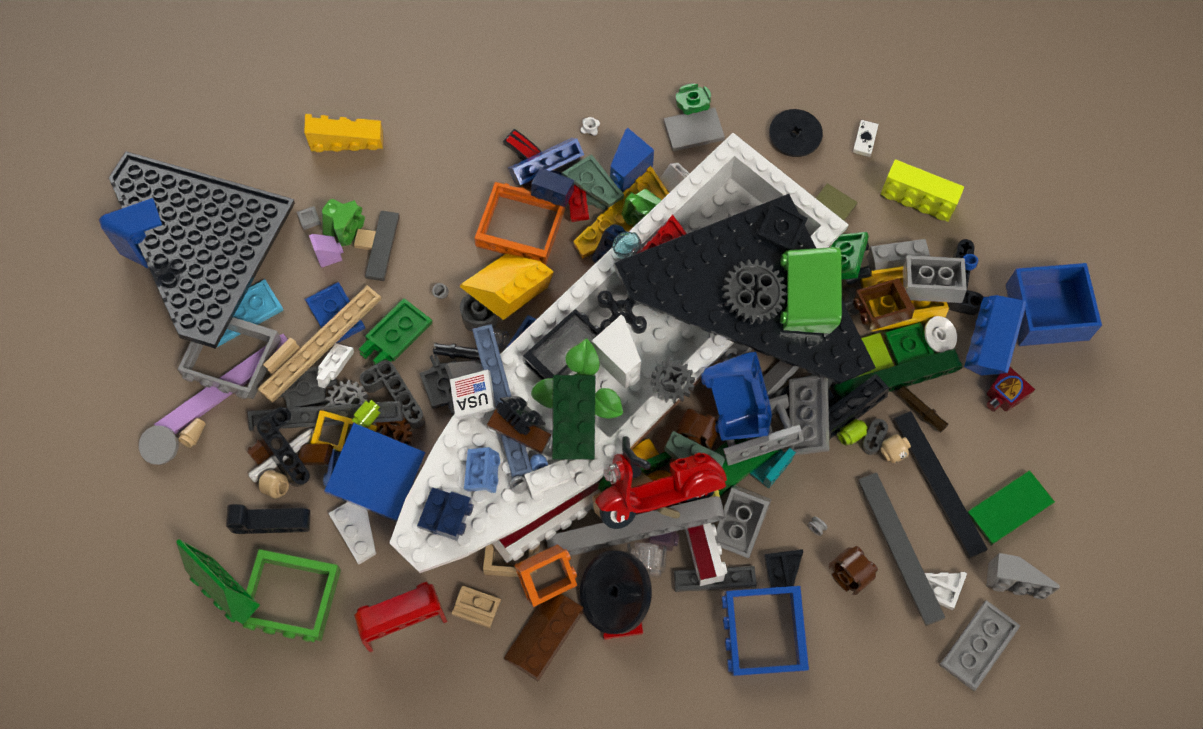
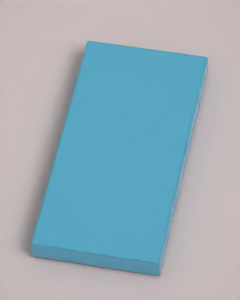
M264 279L249 287L233 317L258 325L282 312L284 309ZM226 329L217 347L241 333Z

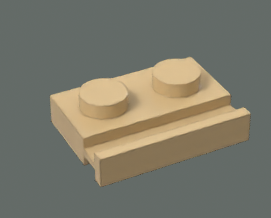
M290 337L263 366L266 367L270 375H273L300 347Z
M462 586L451 614L491 628L501 599Z

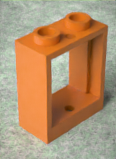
M558 544L514 565L525 596L533 607L577 586L575 580L577 577L576 571L569 563L571 560L570 554L567 549H563ZM560 559L566 578L536 592L530 573Z

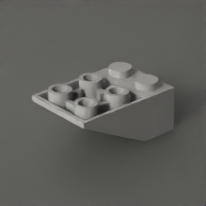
M999 553L988 563L986 586L992 587L994 591L1004 592L1009 590L1013 591L1015 595L1030 594L1036 599H1046L1060 589L1059 584L1021 557Z

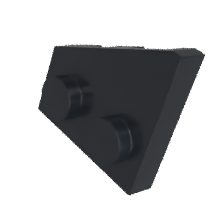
M803 549L764 555L770 588L794 586L803 556Z

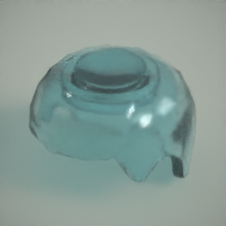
M627 231L620 233L614 238L612 248L617 257L625 259L640 253L642 242L636 232Z

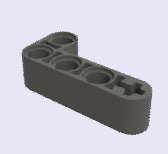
M381 361L361 373L360 382L366 392L374 393L385 387L393 401L403 402L404 400H410L409 404L402 405L403 417L412 429L423 427L425 424L423 412L390 361ZM385 370H391L389 374H382ZM367 380H374L371 384H366ZM394 385H401L399 389H392ZM411 412H414L418 419L412 418Z

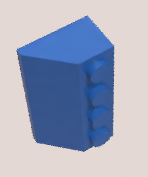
M999 295L983 297L966 356L965 368L980 376L1008 373L1026 301Z

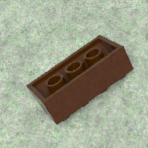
M561 594L541 603L504 657V660L538 682L582 616L583 607Z

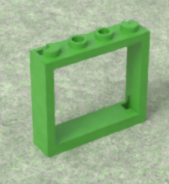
M259 549L246 590L253 598H255L265 563L328 575L313 630L249 617L242 624L243 628L255 631V628L263 629L262 632L271 635L279 632L283 633L282 636L295 639V636L303 637L302 640L306 642L322 641L341 572L339 566Z

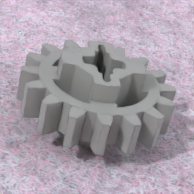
M350 380L347 381V384L340 381V386L338 387L334 384V391L328 390L330 397L325 398L328 403L327 405L364 403L365 400L368 402L366 399L368 395L367 392H364V387H359L358 382L352 385Z

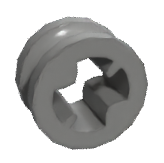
M816 516L812 518V522L807 524L809 529L818 536H821L823 530L826 531L828 528L824 521Z

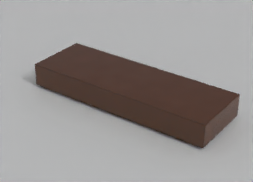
M495 409L487 423L488 428L536 452L543 453L552 437L550 433L531 426L529 427L531 429L529 434L526 436L520 434L514 426L510 425L511 421L507 422L506 419L497 413L498 410Z

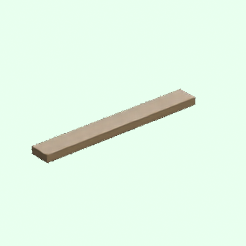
M367 285L258 388V391L273 403L381 300V296Z

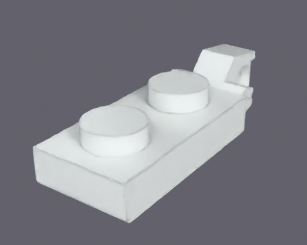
M335 343L318 367V387L326 388L330 383V379L334 380L354 353L352 347Z
M568 459L527 473L524 477L531 495H535L571 481V478L575 477V472L583 470V465L580 459L570 462Z

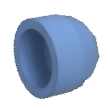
M540 453L534 454L530 459L533 471L548 466L546 458Z

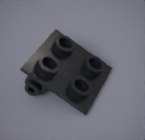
M519 396L500 398L502 402L496 406L497 413L506 419L507 422L511 421L510 425L514 426L520 434L525 436L531 431L529 427L546 424L542 420V416L537 411L531 410L527 406L528 403Z

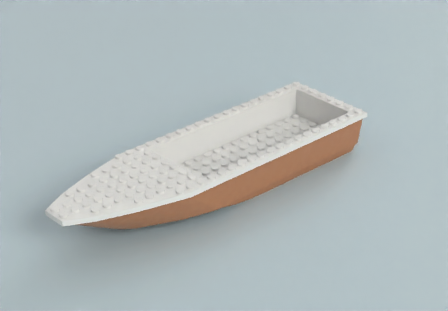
M732 133L500 354L511 396L523 398L531 410L537 411L546 424L535 427L550 433L552 436V409L541 405L532 398L531 391L541 379L524 364L523 355L574 309L580 313H585L593 326L597 325L600 327L604 319H609L612 313L610 309L601 308L598 305L597 295L601 291L606 290L612 294L615 301L626 300L628 297L613 264L638 254L653 239L657 231L668 222L672 214L688 234L790 194L799 214L808 218L805 226L816 248L831 247L833 242L848 228V224L737 135ZM643 304L634 306L632 308L633 314L635 316H642L647 321V328L641 334L634 333L631 326L627 323L641 359L640 379L633 386L629 385L625 389L602 365H600L597 373L594 374L596 375L595 393L601 388H609L615 391L621 399L624 411L621 416L615 418H602L595 415V460L580 459L583 470L575 472V477L571 478V481L535 495H531L527 485L525 492L517 494L512 491L510 486L512 475L501 435L487 427V423L494 410L462 419H456L454 413L436 441L405 499L390 540V545L419 573L465 558L525 527L598 482L612 467L614 456L616 454L623 455L622 438L624 436L630 438V448L632 450L680 402L678 398L675 404H673L672 399H669L666 403L665 397L657 398L659 392L653 393L654 386L650 383L653 379L651 377L652 372H656V366L662 367V361L669 364L670 359L675 364L678 360H681V366L688 364L687 371L693 370L691 377H695V383H692L695 387L701 381V374L704 373L705 368L716 365L720 361L719 358L734 342L718 334L714 335L704 331L693 324L689 325L679 321L668 314H662L649 309L648 306ZM575 323L537 359L556 375L567 365L565 357L572 347L578 345L586 338L590 342L593 339ZM572 371L569 375H574L577 372ZM664 374L660 376L659 382L664 378ZM686 381L681 384L682 389L686 386ZM551 437L542 453L548 465L565 460L552 459ZM490 447L500 455L496 493H490L487 490L471 492L464 490L468 449ZM526 447L530 461L531 457L539 452ZM521 480V481L515 483V484H514V487H515L516 485H518L519 483L523 482V481ZM432 487L448 493L452 491L471 497L474 508L471 516L466 517V529L463 536H459L458 541L417 527Z

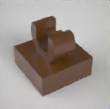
M257 440V444L252 448L249 447L247 452L260 465L270 458V455L260 441Z

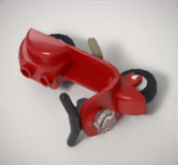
M624 436L622 438L623 455L616 454L612 465L610 463L606 464V469L603 470L606 481H610L612 487L604 490L596 498L595 503L600 509V517L603 523L612 529H622L628 526L634 520L636 513L649 512L656 509L663 515L677 519L680 517L679 511L667 508L666 506L685 500L692 502L709 498L713 495L714 491L726 487L725 481H727V477L722 466L713 457L700 452L671 462V476L631 487L632 478L639 477L642 472L641 468L648 470L651 464L635 455L630 448V438Z

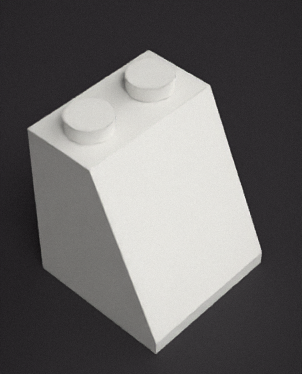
M620 315L592 340V345L597 352L600 365L626 389L629 385L633 386L640 379L641 359L626 320Z

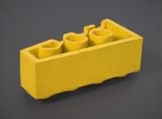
M305 114L304 133L311 151L339 152L341 150L383 149V128L379 120L356 119L351 121L347 117H340L339 120L328 119V116L321 115V118H313L312 114Z

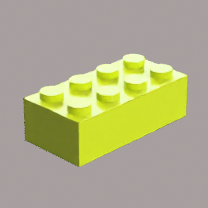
M895 159L880 195L886 199L902 203L906 207L915 208L921 213L930 214L939 220L949 222L959 202L964 186Z

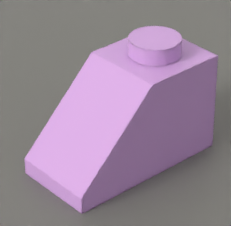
M309 235L321 268L343 261L340 255L344 253L340 242L336 243L333 236Z

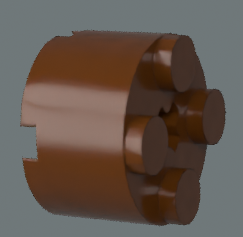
M687 409L676 433L711 450L718 435L715 428L716 418L708 414L705 416L698 414L693 409Z
M858 546L848 547L829 563V569L832 567L834 571L831 574L833 579L846 592L849 590L853 591L852 595L859 594L876 578V572L878 571L877 566L864 556V552Z

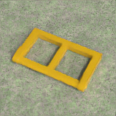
M320 410L311 444H331L334 446L333 449L341 452L346 441L350 424L353 425L354 422L351 418ZM325 417L344 422L338 445L319 440ZM371 424L370 427L366 428L376 432L377 426Z

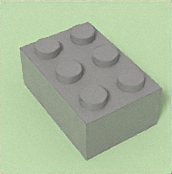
M907 255L903 266V285L910 300L962 303L967 291L965 258Z

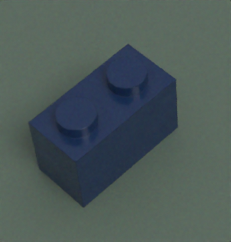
M542 168L539 169L531 185V196L563 207L567 205L574 192L573 179Z

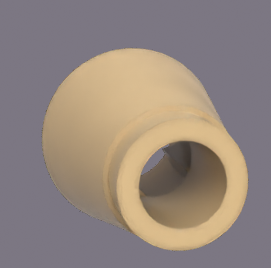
M196 418L179 433V442L189 448L196 445L206 425L205 422Z

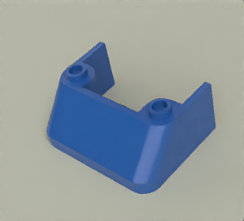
M153 198L105 214L99 219L102 230L119 254L146 268L148 266L138 244L145 239V231L162 225Z

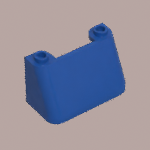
M748 352L705 368L704 373L701 374L702 384L706 385L707 388H712L719 413V419L716 421L715 428L716 432L720 433L721 440L768 436L772 411L757 353Z

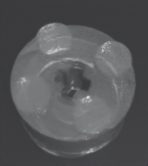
M627 543L626 552L633 554L643 563L649 572V576L661 577V573H665L667 547L663 546V550L658 549L656 544L635 543V547H631V543Z

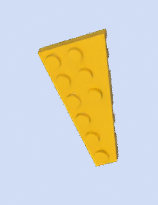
M651 166L642 176L635 180V183L629 189L627 188L623 192L624 198L608 207L603 214L597 217V220L591 226H588L573 241L582 259L595 253L605 229L611 225H620L627 232L633 228V226L628 225L621 215L625 199L631 193L637 194L643 189H647L661 200L669 194Z

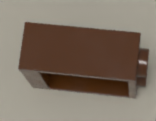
M899 278L856 290L855 298L853 299V305L856 310H859L861 321L867 326L869 331L912 319L915 310ZM891 294L899 310L873 318L866 301Z

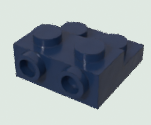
M432 487L417 527L458 541L459 536H463L467 525L465 523L466 517L471 516L474 508L471 497L452 491L448 493Z

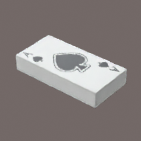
M861 120L853 153L871 156L879 124Z

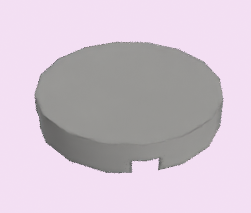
M153 426L142 434L139 440V451L145 461L151 464L163 465L176 456L179 449V441L172 429L166 426Z

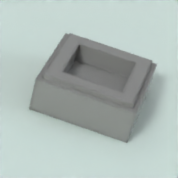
M314 206L297 212L303 230L321 224Z

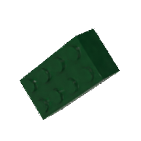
M553 375L552 459L595 460L596 375Z

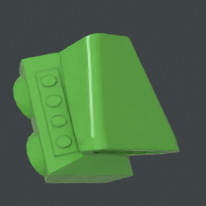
M643 189L637 194L631 193L625 199L621 215L628 225L634 227L662 200L647 189Z
M330 199L322 209L323 235L337 236L341 246L350 245L356 237L357 230L361 229L364 225L365 216L361 215L362 207L358 206L355 200L342 204L334 199Z

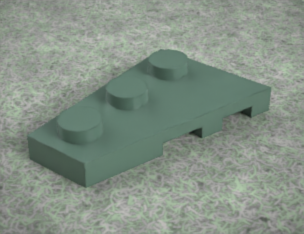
M592 154L562 172V176L573 179L574 185L607 207H611L624 198L622 191Z
M672 431L664 448V451L675 461L700 452L710 455L721 466H723L726 457Z

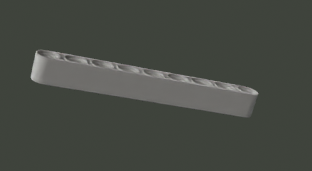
M714 496L667 507L679 511L680 517L677 519L654 510L637 514L634 520L622 529H612L604 523L557 533L547 540V546L550 548L558 544L563 549H567L570 556L717 522L724 519L725 515L721 498Z

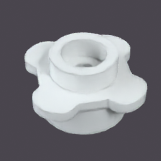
M592 117L583 119L581 133L597 135V128L600 122Z

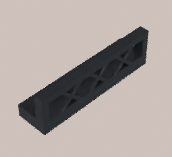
M877 374L828 409L829 440L837 435L842 427L854 419L860 418L888 397L889 387Z

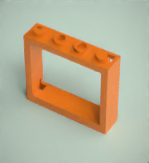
M495 182L474 238L476 247L502 254L507 253L537 260L546 265L566 208L531 196V191L523 187L517 188L507 183ZM499 197L557 212L544 250L486 234Z

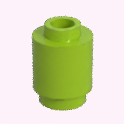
M365 400L354 413L355 417L352 421L365 428L370 427L380 415L378 411L380 407L372 400L369 403Z
M854 419L842 427L837 436L843 445H852L867 435V426L862 420Z

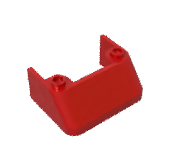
M428 582L421 583L414 590L370 607L369 605L362 606L357 609V613L354 615L361 642L369 652L373 651L372 641L434 616L440 615L443 623L447 622L434 585L428 584Z

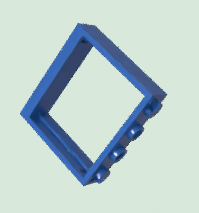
M801 586L724 592V596H722V609L726 608V617H723L724 630L728 629L725 647L726 651L730 652L727 666L728 672H731L732 676L809 670ZM790 593L797 665L740 669L733 597Z

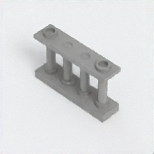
M787 394L776 396L769 400L772 414L778 412L785 429L773 432L770 425L768 436L746 438L747 441L740 444H735L734 439L726 440L728 448H724V453L728 466L804 442L800 425L792 426L785 410L789 408Z

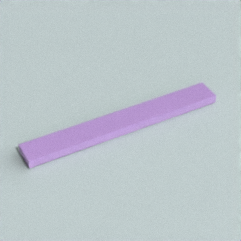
M284 334L280 335L281 340L276 351L288 340ZM266 346L219 379L240 386L249 383ZM213 386L211 388L206 387L154 425L166 426L175 432L174 434H177L196 418L204 415L233 393H223Z

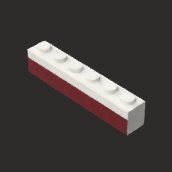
M596 482L525 527L492 544L506 563L512 559L514 561L518 560L524 555L526 550L535 549L543 539H551L557 530L568 528L572 524L571 521L576 518L580 520L588 513L587 511L590 509L594 510L592 496L600 493L599 485Z
M687 500L678 502V504L688 503ZM708 523L685 529L699 585L703 586L724 581L727 568L725 562H721L720 559L722 549L720 543H716L715 536H717L715 524Z

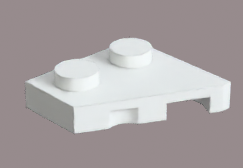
M925 573L939 605L953 610L967 573Z

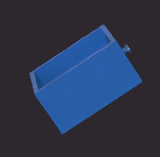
M1087 263L1015 269L1006 283L1009 298L1027 302L1017 337L1019 346L1089 341L1102 326Z
M353 423L324 492L397 521L426 452Z

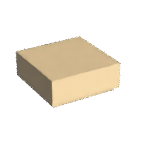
M358 229L354 247L372 250L376 231Z

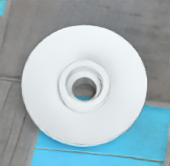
M936 316L928 320L924 330L928 345L938 353L954 349L957 343V333L954 325L942 316Z

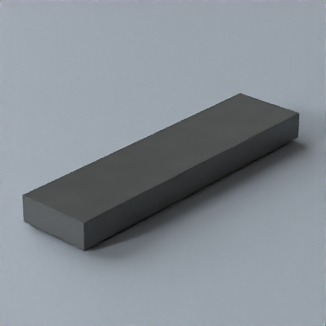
M380 212L366 270V279L385 281L400 217L399 213Z
M755 566L727 568L724 581L703 586L699 585L695 569L674 571L675 592L756 588L757 586Z

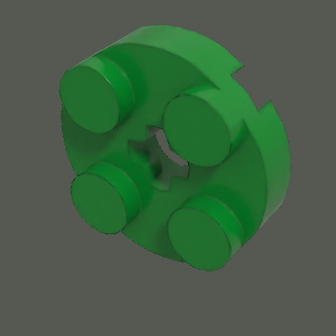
M687 84L682 86L679 92L676 93V105L686 115L706 111L710 108L711 92L705 86L702 88L698 87V84Z

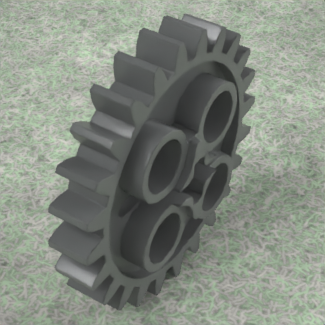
M748 259L746 264L741 261L738 267L734 265L732 271L726 274L728 278L723 280V283L726 285L721 288L726 293L723 294L722 298L728 299L724 305H731L730 313L733 311L737 312L735 318L741 315L743 316V322L750 318L751 324L755 322V319L761 324L763 318L768 322L771 317L774 318L777 312L782 310L780 305H784L786 302L782 298L787 295L782 290L787 286L780 284L784 278L777 277L779 271L772 272L773 265L767 268L765 261L762 265H759L758 259L753 264ZM741 278H746L749 284H744ZM761 280H765L768 286H763ZM740 297H745L748 303H743ZM760 299H764L767 302V306L762 305Z

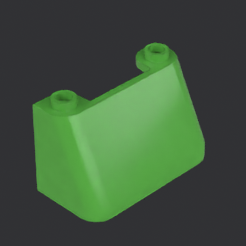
M828 247L786 251L781 256V266H784V270L788 271L787 307L784 312H781L780 317L783 330L830 334L839 326L842 317L841 249Z

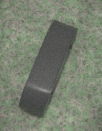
M875 419L867 431V435L862 443V450L868 455L876 454L882 445L888 431V424L884 420ZM880 425V432L878 433V435L874 434L876 431V427ZM874 439V447L872 449L868 448L869 443Z

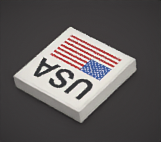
M489 370L450 379L456 419L496 409Z

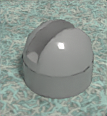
M437 283L434 285L432 293L438 299H444L448 296L449 290L446 285Z
M515 476L510 483L512 491L517 494L525 492L527 489L526 479L522 476ZM521 480L523 481V482L519 483L518 485H516V486L514 487V484H515V483H517V482H519V481H521Z

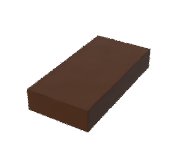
M304 444L301 446L298 457L304 465H328L334 446L331 444Z

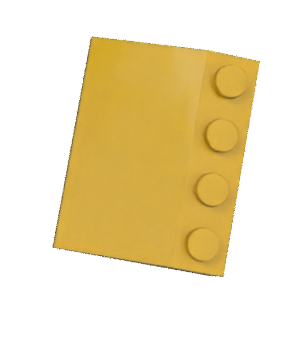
M506 253L460 284V288L504 320L547 289L554 271L540 261Z
M903 266L872 271V277L860 280L861 288L897 278L900 279L903 285ZM891 294L866 301L873 318L899 310ZM911 300L915 307L912 319L872 331L905 327L920 322L925 324L929 319L936 316L946 318L949 307L947 302Z

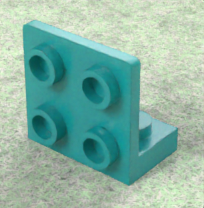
M790 448L786 453L780 450L750 473V475L770 489L791 463L796 452Z

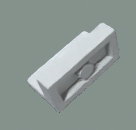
M679 163L669 164L660 180L665 188L671 192L690 173Z

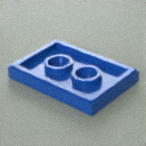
M339 282L305 299L321 328L350 302ZM361 319L336 343L366 329Z

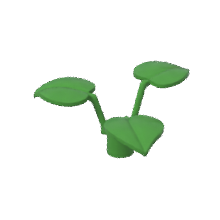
M587 338L572 347L566 354L565 361L567 366L572 371L577 372L574 375H594L599 370V357ZM553 378L541 380L533 387L531 396L541 405L552 409ZM601 388L595 393L596 416L615 418L623 414L621 399L615 391L609 388Z

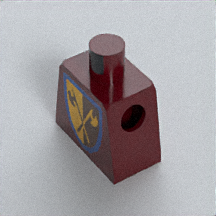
M1009 367L1008 373L1000 374L986 393L991 398L986 405L993 412L999 407L1008 412L1029 398L1036 389Z

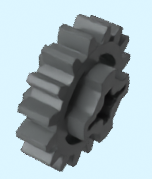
M670 359L669 364L662 361V367L656 366V372H652L651 377L653 379L650 383L654 386L652 391L653 393L659 392L658 399L665 397L666 403L669 399H672L673 404H675L678 398L683 402L684 395L689 397L690 391L694 390L692 383H695V377H691L693 370L687 371L688 364L681 366V360H678L676 364L673 363L672 359ZM664 374V378L659 382L660 376ZM686 381V386L682 389L681 384Z

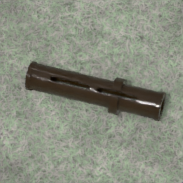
M905 385L897 392V396L903 399L924 418L925 422H929L940 433L949 425L936 413L935 409L928 407Z

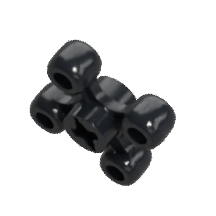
M606 290L601 291L597 295L598 305L601 308L610 309L612 313L609 319H604L601 322L600 328L602 331L622 315L634 333L641 334L645 332L647 328L646 319L642 316H635L632 312V308L640 305V303H634L628 297L626 300L615 301L612 294Z

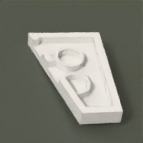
M347 502L329 513L358 564L376 555L369 514L366 509Z

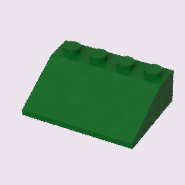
M178 539L176 544L185 571L191 576L189 578L190 581L197 586H201L203 588L201 592L205 596L214 599L212 603L218 609L226 612L224 616L233 623L238 621L244 624L260 604L213 557Z

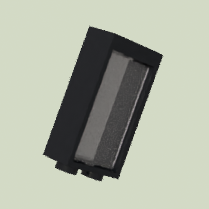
M574 309L523 355V362L541 380L553 378V375H569L572 370L565 361L567 352L586 338L592 344V340L602 330L597 325L593 326L585 313H580Z

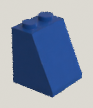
M629 128L625 130L610 166V178L622 193L627 188L629 189L635 183V180L642 176L650 166L653 168L654 149Z

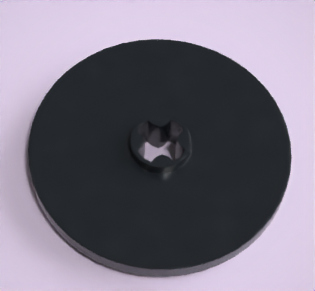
M789 109L774 117L770 124L769 137L771 143L779 152L791 157H803L813 153L819 147L823 137V130L818 119L811 113L800 109Z

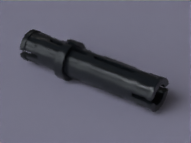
M453 343L451 345L434 344L436 348H433V354L450 356L451 359L459 357L480 360L477 348L457 346Z

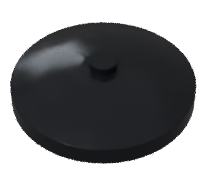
M611 550L596 556L586 567L580 584V602L588 621L601 632L624 634L639 626L646 617L651 604L652 585L648 571L643 563L636 556L625 551Z

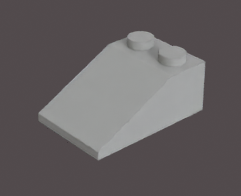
M734 485L731 488L723 510L725 518L719 521L716 529V543H720L721 548L749 558L772 499Z

